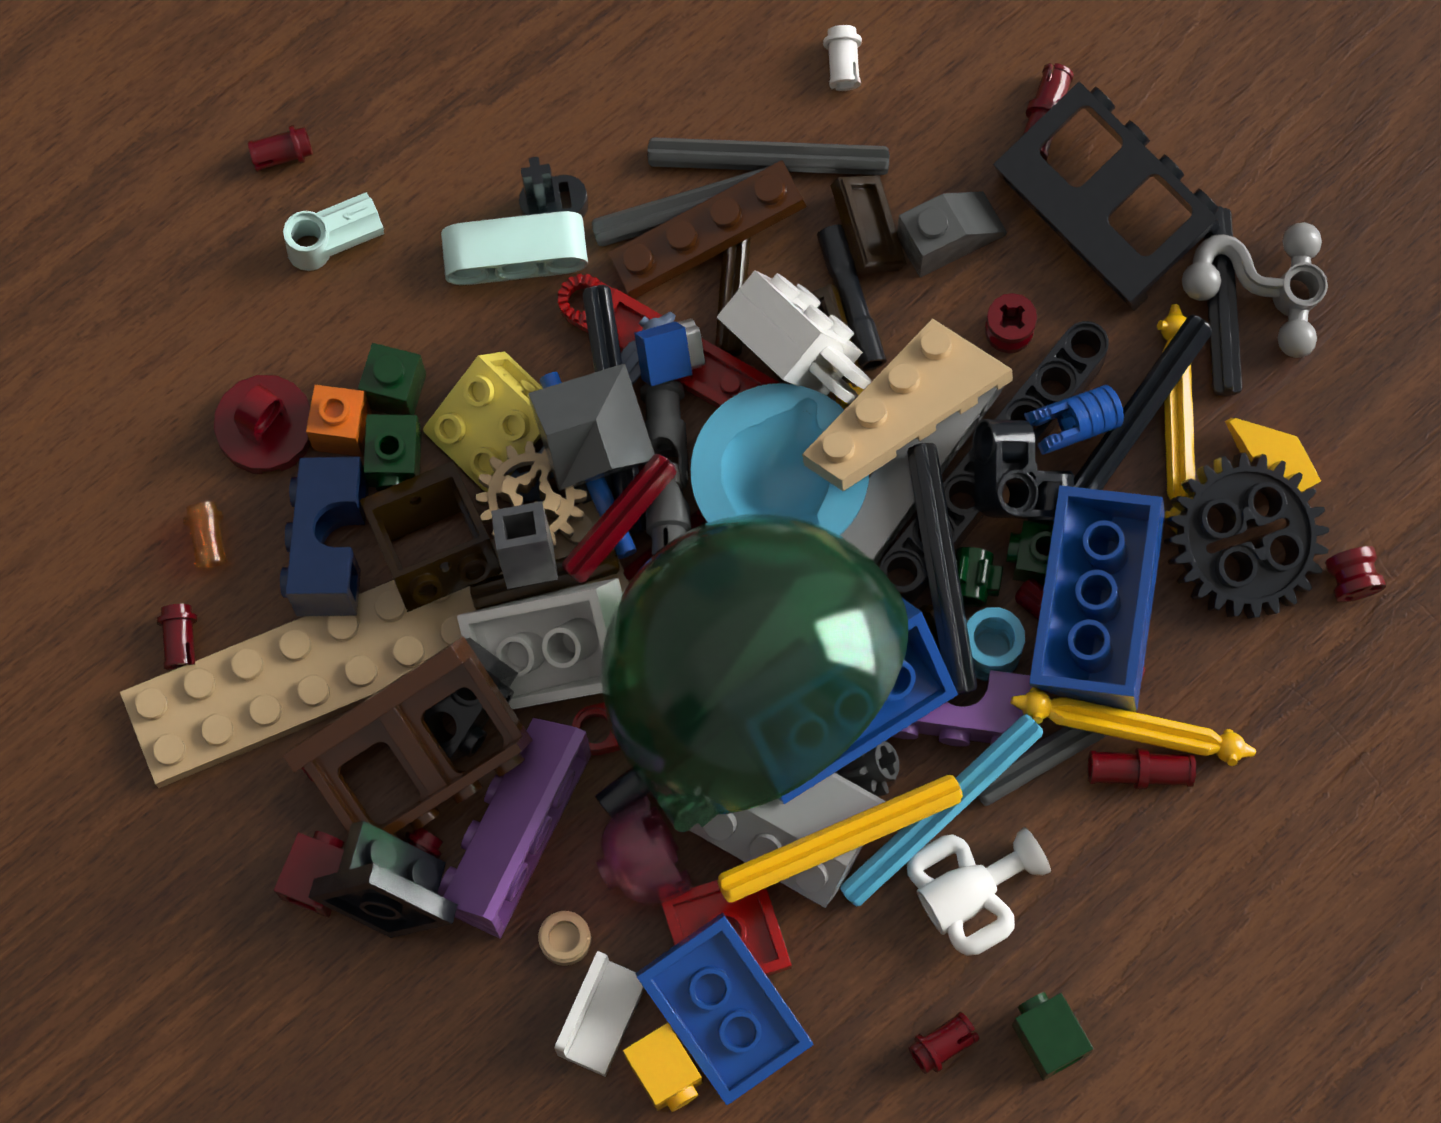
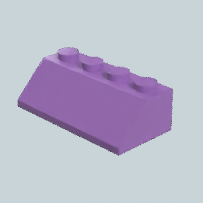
M533 718L527 729L533 741L521 752L525 760L504 774V776L498 777L496 774L491 781L484 798V802L488 803L489 806L481 822L473 820L468 827L461 843V848L466 850L457 869L452 866L449 867L439 886L438 895L458 904L455 918L501 939L591 757L587 733L577 727Z

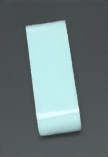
M552 212L463 222L447 226L441 232L445 279L447 282L456 285H472L569 274L583 270L588 265L583 217L576 212Z

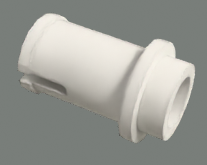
M838 25L829 28L827 31L828 36L823 40L824 48L829 51V86L831 89L836 88L837 91L856 89L861 85L857 48L861 46L862 38L856 33V28L850 25Z

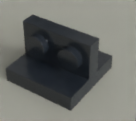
M365 821L351 824L338 872L314 878L308 897L390 938L453 924L458 904L438 895L446 862Z

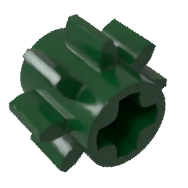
M976 547L957 548L955 557L963 604L967 607L986 606L988 595L999 596L1003 567L993 565L994 554L990 551Z

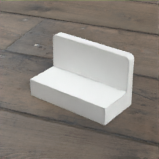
M597 951L555 1044L554 1049L559 1057L606 1077L645 989L636 977V972L609 961L608 955Z

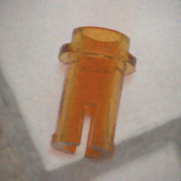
M202 502L188 506L186 508L187 516L183 518V524L190 528L195 567L207 569L214 568V562H217L218 566L226 564L228 560L225 555L219 523L224 518L223 512L217 510L215 502Z

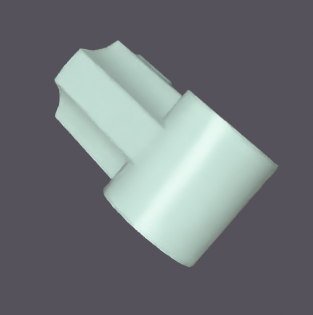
M366 192L317 213L311 211L296 212L286 221L283 234L288 258L293 266L300 270L312 271L324 266L330 256L383 235L384 228L378 211ZM307 235L315 236L319 239L312 246L304 247L296 244L298 239Z

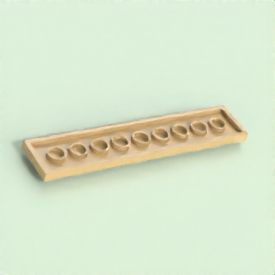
M593 501L575 506L584 512V517L582 521L572 519L568 521L573 529V536L571 538L562 535L560 532L555 535V559L568 556L599 520L600 516ZM547 517L548 525L553 523L556 519ZM492 539V540H490V541H491V543H492V546H493V548H494L495 554H496L497 559H498V562H499V558H498L497 551H496L495 540ZM620 561V570L617 574L574 585L579 586L619 578L623 597L629 595L631 589L628 579L626 580L623 574L624 570ZM392 580L359 594L357 616H304L195 661L194 665H184L121 691V697L155 785L158 788L164 787L357 706L462 637L457 616L476 611L470 594V586L407 612L396 584Z

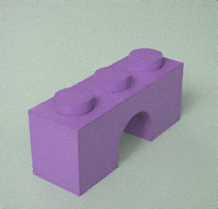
M990 670L986 693L979 702L966 707L955 706L946 702L892 737L917 739L920 733L939 736V742L951 746H968L970 740L990 743L991 745L1024 715L1022 710L1012 705L1010 701L1012 696L1025 695L1032 688L1029 684L1030 676Z

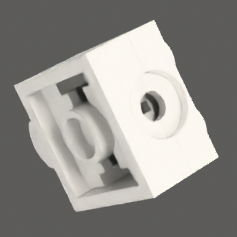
M754 270L718 314L717 318L782 380L798 387L804 386L816 390L826 396L832 391L838 398L850 405L858 394L842 377L845 376L863 390L872 382L854 364L863 353L849 340L854 335V332L833 315L827 317L817 307L821 302L800 284L795 287L778 273L773 278H770Z

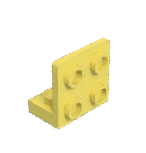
M505 351L478 355L425 424L423 431L481 489L488 492V488L479 483L480 474L493 476L495 473L489 460L495 457L505 462L508 460L507 446L512 445L519 455L525 453L527 441H532L533 445H535L540 439L541 435L527 394L543 388Z

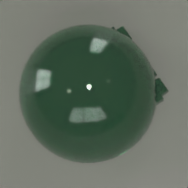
M743 514L705 523L677 536L643 564L624 589L614 608L606 630L601 663L602 695L611 732L627 762L647 785L674 828L679 832H686L697 823L704 827L717 815L748 810L778 799L814 778L839 758L873 721L895 685L904 661L908 641V617L905 604L894 584L861 549L831 530L813 522L790 516Z

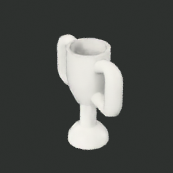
M1025 827L1015 837L1013 842L1014 852L986 868L983 865L975 864L968 844L964 839L954 834L941 836L925 845L907 862V875L916 887L919 888L917 889L918 897L930 920L942 935L948 933L954 948L966 956L983 953L1008 938L1014 930V915L1012 911L995 895L997 885L1024 869L1030 874L1041 876L1051 872L1049 862L1032 833ZM951 854L957 855L959 868L948 871L936 879L929 877L923 872ZM985 908L997 916V920L970 936H965L963 923L974 918L982 909Z

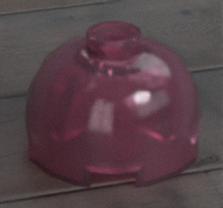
M645 796L614 815L606 824L601 838L604 857L597 860L596 863L609 889L619 886L628 898L641 904H660L691 891L693 886L688 870L678 872L674 864L678 862L676 853L679 850L678 845L657 807L655 806L650 809L649 798Z

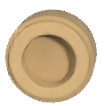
M559 911L551 914L543 921L539 929L538 941L543 954L549 961L557 965L568 966L581 961L587 955L591 946V933L586 921L580 915L570 911Z

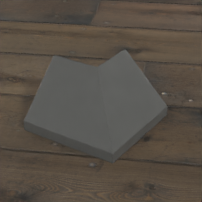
M625 363L527 394L559 491L644 465L655 455Z

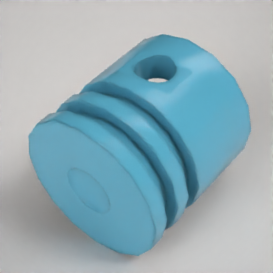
M987 607L977 611L967 622L976 678L987 681L990 670L1012 673L1018 665L1025 644V630L1020 620L1012 612L1000 607Z

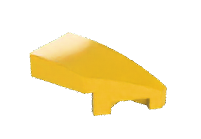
M1230 418L1225 421L1239 452L1246 453L1251 462L1254 456L1260 454L1267 456V469L1276 462H1286L1285 478L1298 472L1303 474L1301 482L1297 487L1300 491H1304L1321 482L1297 436L1238 418Z

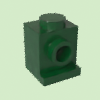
M1023 521L1020 533L1011 532L1006 562L1015 564L1012 580L1025 582L1029 578H1034L1044 585L1049 555L1045 556L1038 553L1036 545L1050 547L1053 525Z

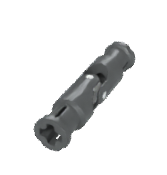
M672 380L654 386L646 383L640 388L641 400L646 403V421L644 423L654 454H660L665 458L679 457V465L672 463L677 471L675 477L645 511L646 533L652 538V558L647 561L648 573L663 579L685 577L693 571V559L687 555V535L691 532L690 506L683 497V488L687 487L689 477L686 423L681 419L680 401L685 397L684 385L681 382Z

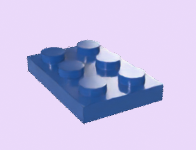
M723 912L635 973L642 986L726 1105L732 1103L814 1045Z

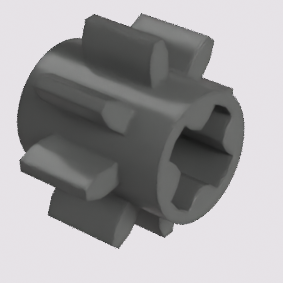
M884 741L835 773L877 797L889 793L886 782L896 780L899 773L898 755L893 746Z

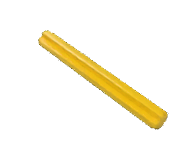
M953 775L943 776L722 872L718 876L720 891L727 902L737 901L959 804L963 797L961 788Z

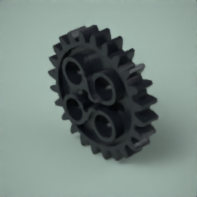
M1240 453L1234 455L1232 465L1227 457L1224 456L1214 460V470L1208 465L1196 469L1200 482L1188 479L1181 483L1189 497L1178 496L1171 499L1170 502L1181 513L1177 516L1165 518L1166 524L1177 529V535L1164 539V544L1176 546L1179 551L1177 555L1168 560V564L1184 565L1186 570L1179 576L1177 582L1179 584L1190 581L1196 583L1190 596L1193 600L1200 599L1207 594L1210 595L1207 610H1219L1226 602V614L1230 618L1238 617L1243 608L1247 619L1260 617L1261 607L1267 615L1280 613L1279 601L1285 606L1298 603L1294 590L1302 593L1312 589L1310 582L1305 577L1306 574L1316 575L1322 573L1323 569L1313 561L1314 556L1327 554L1329 549L1316 543V536L1328 533L1329 528L1315 525L1314 519L1324 513L1325 508H1310L1308 501L1316 493L1315 488L1300 491L1297 488L1303 476L1300 472L1285 478L1286 462H1276L1267 469V456L1265 454L1254 456L1250 464L1247 454ZM1257 491L1264 494L1268 499L1269 510L1266 516H1261L1254 508L1253 499ZM1211 507L1216 508L1223 516L1224 523L1219 533L1212 530L1207 521V514ZM1281 518L1286 520L1287 524L1283 529L1249 539L1245 543L1229 546L1214 553L1207 552L1206 547L1210 543L1243 533L1248 529L1269 524ZM1274 539L1281 542L1285 548L1286 556L1281 565L1273 560L1270 553L1271 543ZM1228 555L1233 556L1240 566V574L1236 581L1227 577L1224 571V562Z

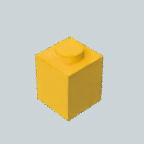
M666 1023L623 1050L627 1062L657 1111L668 1105L671 1112H674L698 1097L695 1088L703 1084L702 1077L669 1023Z

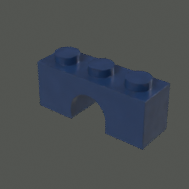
M360 457L300 458L298 477H292L290 480V503L295 508L293 522H287L285 526V547L287 552H290L289 566L282 567L280 591L283 598H288L297 617L357 616L361 569L351 547H330L324 545L327 537L340 527L365 525L366 515L360 499L368 496L369 485Z

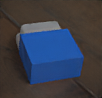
M691 318L634 333L641 378L650 386L693 375L692 369L705 365L700 329Z

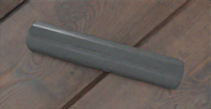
M1065 726L1032 745L977 798L984 806H989L1108 735Z

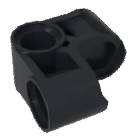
M980 420L975 427L972 443L975 456V489L973 495L978 510L991 518L1028 519V521L1054 522L1059 485L1074 487V474L1072 471L1037 470V463H1035V434L1029 421ZM1004 484L1008 487L1010 494L1007 504L1002 496Z

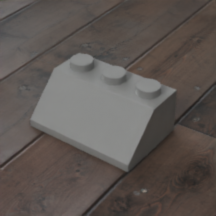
M738 741L710 786L689 830L740 860L748 862L886 801L837 773H833L786 804H783L740 741ZM863 846L780 882L826 908L845 882Z

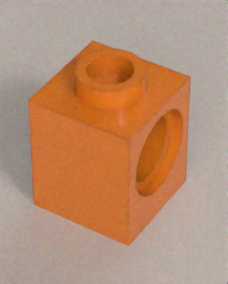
M314 385L306 434L314 451L363 457L366 415L371 414V408L365 391Z

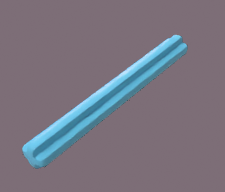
M1022 715L955 778L963 795L960 803L900 829L841 885L840 890L843 895L856 907L861 906L1042 737L1043 729L1030 715Z

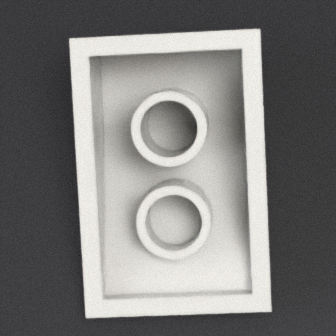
M619 578L569 587L457 616L461 635L465 639L470 637L518 672V675L509 687L514 691L513 697L508 703L512 709L620 690L642 677Z

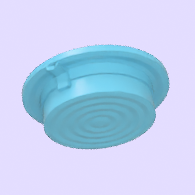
M783 383L767 384L745 390L722 404L709 417L701 429L691 458L690 471L693 494L698 508L709 526L723 540L735 548L755 556L772 559L795 558L813 553L826 547L842 535L852 524L863 505L867 494L869 475L845 491H842L804 466L802 454L844 409L834 400L816 390Z

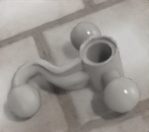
M1301 222L1289 226L1285 231L1282 243L1284 251L1291 258V268L1280 278L1259 275L1246 246L1235 237L1225 234L1213 235L1202 241L1195 250L1193 264L1188 266L1183 273L1182 285L1188 296L1201 301L1208 300L1217 294L1221 285V277L1219 271L1212 265L1215 256L1224 254L1230 258L1236 276L1246 290L1262 297H1272L1277 310L1288 316V322L1284 323L1279 329L1277 337L1279 348L1285 355L1293 358L1309 355L1316 346L1317 335L1314 327L1308 322V314L1324 298L1328 288L1327 277L1324 272L1316 265L1311 264V259L1318 254L1322 244L1321 235L1317 228L1312 224ZM1291 280L1301 281L1307 286L1309 300L1298 299L1293 295L1290 289Z

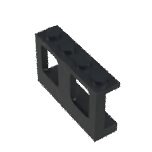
M1079 81L993 165L1000 178L1135 311L1148 298L1146 292L1208 232L1214 235L1220 229L1218 218L1214 215L1219 211V208L1201 189H1197L1192 193L1180 181L1185 175L1168 156L1164 154L1160 159L1154 156L1145 147L1150 140L1144 132L1130 120L1123 125L1111 113L1116 108L1115 105L1099 88L1094 87L1089 91ZM1085 108L1122 147L1082 186L1073 187L1042 158L1040 151L1081 109ZM1150 177H1154L1192 215L1154 253L1149 256H1142L1109 224V218Z

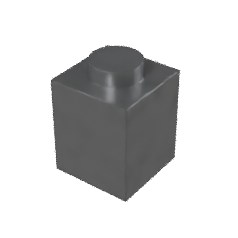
M543 502L491 511L496 551L507 589L557 580L553 540Z

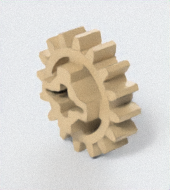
M527 441L525 453L518 455L512 445L506 447L508 460L502 462L495 457L489 460L495 472L493 476L489 474H480L479 483L488 488V492L476 494V503L489 506V509L480 515V519L483 524L493 522L491 511L499 509L497 496L509 502L512 507L523 505V497L519 493H529L531 488L535 487L537 479L540 478L539 492L540 498L544 501L543 506L546 517L556 519L549 525L555 549V535L560 532L568 538L573 536V529L568 521L570 519L575 521L583 520L584 512L575 507L574 504L586 501L587 493L584 490L571 487L565 489L566 499L562 498L560 494L552 491L549 484L552 469L545 448L542 454L535 453L533 442ZM532 465L530 472L517 478L508 475L517 468ZM493 529V531H492L491 534H492V538L495 540V537H494V529Z

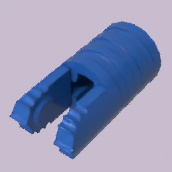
M1108 385L1094 388L1024 414L1026 421H1029L1032 427L1040 426L1056 418L1062 432L1049 435L1038 443V448L1042 455L1119 428L1124 420L1121 401L1113 388Z

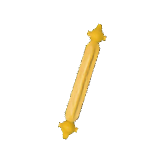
M1172 304L1168 316L1163 321L1160 320L1157 323V329L1161 330L1162 336L1167 340L1163 351L1187 319L1183 316L1178 304ZM1191 364L1164 401L1167 494L1170 501L1178 496L1189 497L1181 483L1188 479L1195 480ZM1173 506L1170 511H1165V518L1180 515L1181 511ZM1169 526L1177 535V529Z
M1034 687L1025 695L1012 696L1010 701L1012 705L1022 710L1024 715H1030L1038 724L1048 717L1054 723L1062 726L1197 755L1209 756L1217 754L1229 766H1235L1241 758L1253 757L1256 754V749L1245 743L1244 739L1231 729L1224 730L1223 734L1219 736L1212 729L1067 697L1050 699L1048 694Z

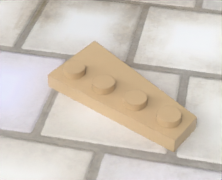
M932 318L802 454L804 466L840 490L845 491L897 457L896 451L916 438L919 441L923 440L936 431L938 423L958 411L960 414L966 412L978 404V397L993 387L999 390L1013 381L1012 369Z

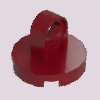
M255 375L237 382L223 395L215 410L214 432L223 454L236 467L252 474H263L262 471H274L279 468L281 471H284L294 466L300 458H303L311 445L306 434L311 406L307 396L293 382L277 375Z

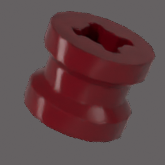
M1015 293L1003 294L993 301L989 306L985 325L986 339L992 347L1000 352L1010 354L1020 352L1032 341L1037 321L1036 308L1032 302L1023 295ZM1003 315L1017 317L1015 319H1006Z
M1364 546L1349 549L1333 555L1325 561L1328 573L1335 576L1337 582L1334 593L1338 602H1351L1377 594L1386 588L1384 577L1376 572L1374 566L1377 560L1374 547Z

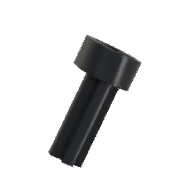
M539 157L529 158L530 167L521 168L523 188L519 195V205L522 216L569 211L576 212L584 217L588 210V196L584 184L578 178L571 175L552 176L549 164L540 165ZM564 191H569L572 207L568 209H562L560 193Z

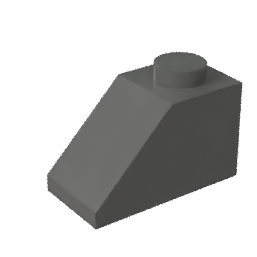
M979 191L943 193L900 214L897 234L902 248L921 278L1006 236L1007 231L985 193Z

